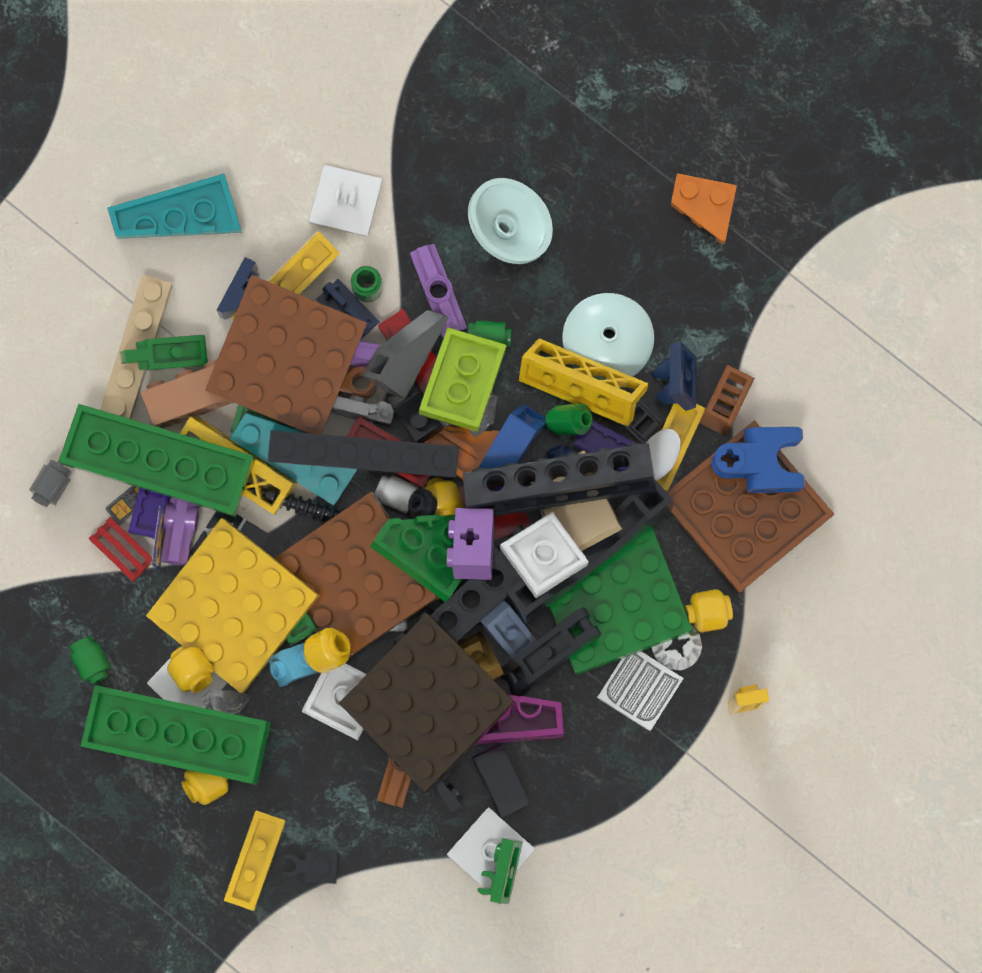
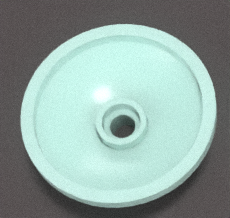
M497 178L485 182L473 193L468 206L469 224L475 238L488 253L504 262L525 264L536 260L547 250L552 239V220L546 205L532 189L512 179Z
M601 293L584 299L570 312L563 328L562 342L563 348L634 377L644 368L652 354L654 330L649 316L634 300L620 294ZM611 329L614 331L615 336L608 339L603 335V332ZM571 364V366H572L574 369H575V368H580L579 366H576V365H574V364ZM600 375L592 376L598 380H607V378Z

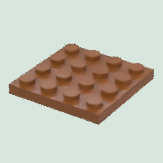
M251 275L205 391L309 434L322 435L368 322Z
M755 420L752 421L727 443H744V430L760 426ZM778 450L777 461L780 467L787 472L799 473L781 450ZM713 453L667 491V494L673 500V508L670 513L740 594L835 514L806 480V488L799 492L748 493L746 491V478L725 479L720 478L714 473L711 467V460L715 454ZM725 455L723 460H721L727 463V467H731L735 460L729 459V455Z
M374 492L368 493L274 558L320 595L308 610V613L319 629L315 632L317 633L326 628H334L345 634L350 642L349 658L439 598L369 547L383 524L390 519Z

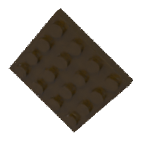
M428 613L339 702L349 715L425 793H428L516 703Z

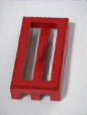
M109 517L106 523L97 529L98 531L88 539L134 583L151 565L152 557ZM111 527L145 559L143 564L134 558L108 532ZM102 536L137 568L134 573L99 541Z

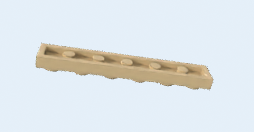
M142 275L100 410L132 419L146 369L139 370L138 363L121 364L120 352L136 349V342L157 338L173 287L171 282Z

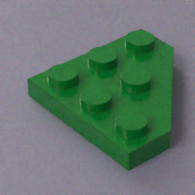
M440 514L417 516L415 519L400 520V518L388 519L369 546L444 602L452 596L461 579H454L453 568L447 567V549L453 548L454 539H449V520H455V514L451 516H440Z

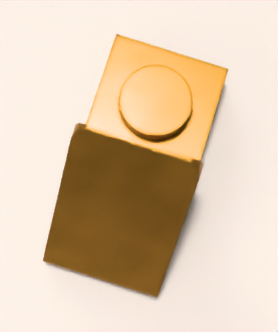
M482 631L457 642L493 679L504 675Z

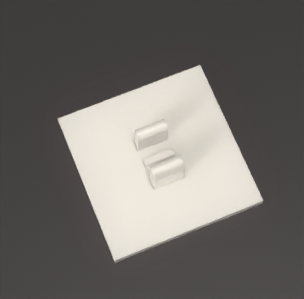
M324 165L309 223L368 237L383 179Z

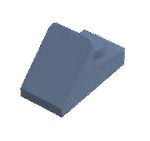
M504 600L481 620L484 630L511 660L537 641L510 605Z

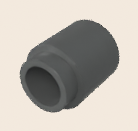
M50 460L48 465L44 464L29 489L33 493L31 499L46 508L49 504L56 506L71 481L69 476L72 471L54 460Z

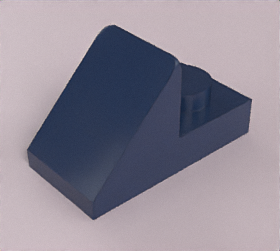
M244 257L216 310L220 318L228 319L237 311L251 275L260 276V273L257 272L258 267L255 261Z

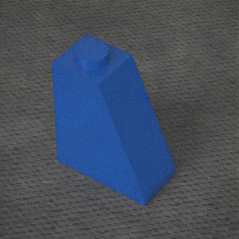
M523 403L509 415L478 468H497L507 463L521 464L546 426V417ZM501 486L496 487V488H494L492 491H495V490H496V491H499V490H501L503 487H501Z

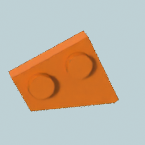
M677 173L671 206L681 214L687 215L698 227L704 228L716 237L719 243L725 244L737 185Z
M442 424L445 429L424 443L458 446L456 476L463 480V473L471 472L479 467L499 431L479 430V432L463 427H452Z

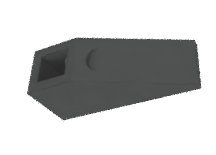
M425 311L376 349L362 376L385 392L406 398L449 317L432 311Z

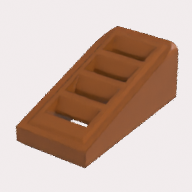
M727 365L699 423L726 436L755 378ZM729 379V380H731V381H733V382H735V383H737V384H740V385H742V386H744V387H743V389L741 390V389H739V388H737V387H735V386H733V385L727 383L726 380ZM723 390V391H725V392H727V393H729V394H731V395H733V396H736V397H738V399L735 400V399H733V398H731V397H729V396H727V395L721 393V391ZM716 401L719 402V403H721V404H723V405H725V406H727V407L732 408V411H729V410H727V409H725V408H723V407H721V406L715 404Z

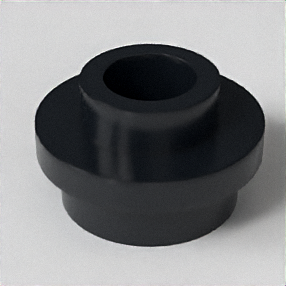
M420 488L415 490L408 501L410 515L413 518L434 515L437 510L436 497L427 489Z

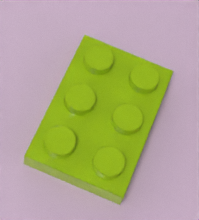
M447 327L419 408V414L479 432L506 351V345Z

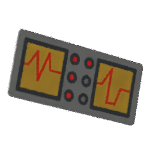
M131 486L105 508L118 525H121L132 516L139 491L138 487Z

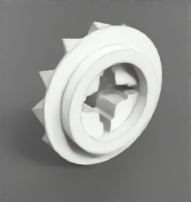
M692 625V633L677 638L678 640L689 639L682 647L684 657L676 649L665 651L672 644V640L652 647L653 654L660 664L671 670H683L689 668L698 660L702 650L700 634Z

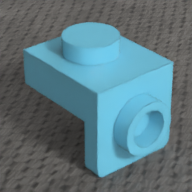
M305 643L282 650L269 660L271 674L277 680L279 687L319 673L313 670L305 661Z

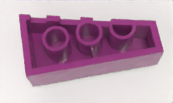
M509 695L516 703L475 745L563 738L561 702Z

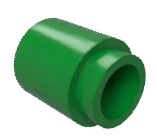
M362 266L352 274L351 286L358 300L373 302L380 297L383 290L380 273L375 268ZM365 283L372 284L369 288H362Z
M477 320L476 323H469L468 334L505 344L506 347L511 345V329L506 328V322Z
M584 404L557 405L550 409L546 415L548 429L559 436L584 435L590 430L592 424L591 412Z
M92 636L83 638L69 647L72 653L70 658L83 682L90 681L91 685H94L108 677L107 672L111 669V666L98 641L94 642Z

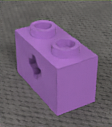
M456 508L455 520H449V539H454L453 548L447 549V567L453 568L454 579L492 580L495 532L494 509Z

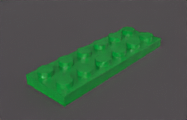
M78 404L58 462L68 467L236 517L255 457Z
M95 685L81 747L257 785L271 722Z

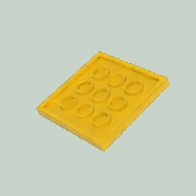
M221 518L146 617L186 648L198 647L201 649L205 657L212 663L214 672L243 694L320 595L225 518Z

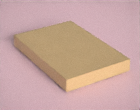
M588 472L584 476L590 477L595 475L596 472ZM557 477L553 481L559 482L565 477ZM608 499L543 509L546 516L551 512L554 513L581 551L622 530Z

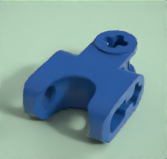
M754 427L745 429L744 443H726L717 449L711 460L712 470L720 478H746V491L748 493L799 492L806 488L804 475L787 472L782 469L777 461V452L781 448L797 446L803 440V429L800 427ZM725 455H729L730 460H735L731 467H727V463L721 461Z

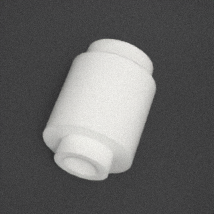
M383 475L375 495L381 504L407 515L409 513V498L415 490L419 489V486L394 475L391 477Z

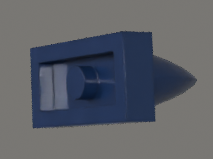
M682 342L670 345V357L662 361L651 375L659 379H670V382L658 393L656 399L665 404L677 403L687 411L696 408L697 357Z

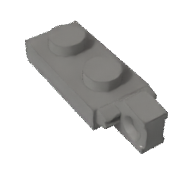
M349 395L348 399L338 396L331 411L332 414L356 420L359 416L368 422L372 421L391 426L395 412L391 404L384 401H379L376 404H367L366 399L355 395Z

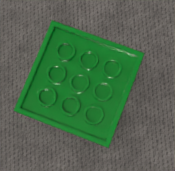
M652 526L549 606L556 626L578 609L585 607L590 614L589 620L593 626L597 625L602 633L597 640L589 643L569 658L575 676L690 634L693 631ZM579 626L572 629L576 637L583 633Z

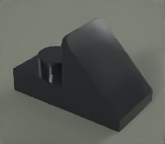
M414 382L406 398L391 395L388 399L392 409L401 418L415 442L424 443L445 428L440 420L419 414V408L424 395Z

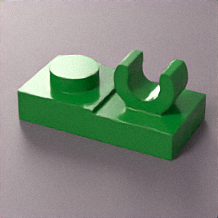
M502 838L494 853V861L497 862L496 873L493 871H482L481 875L489 877L492 884L489 889L478 888V892L482 895H491V902L509 904L523 841Z

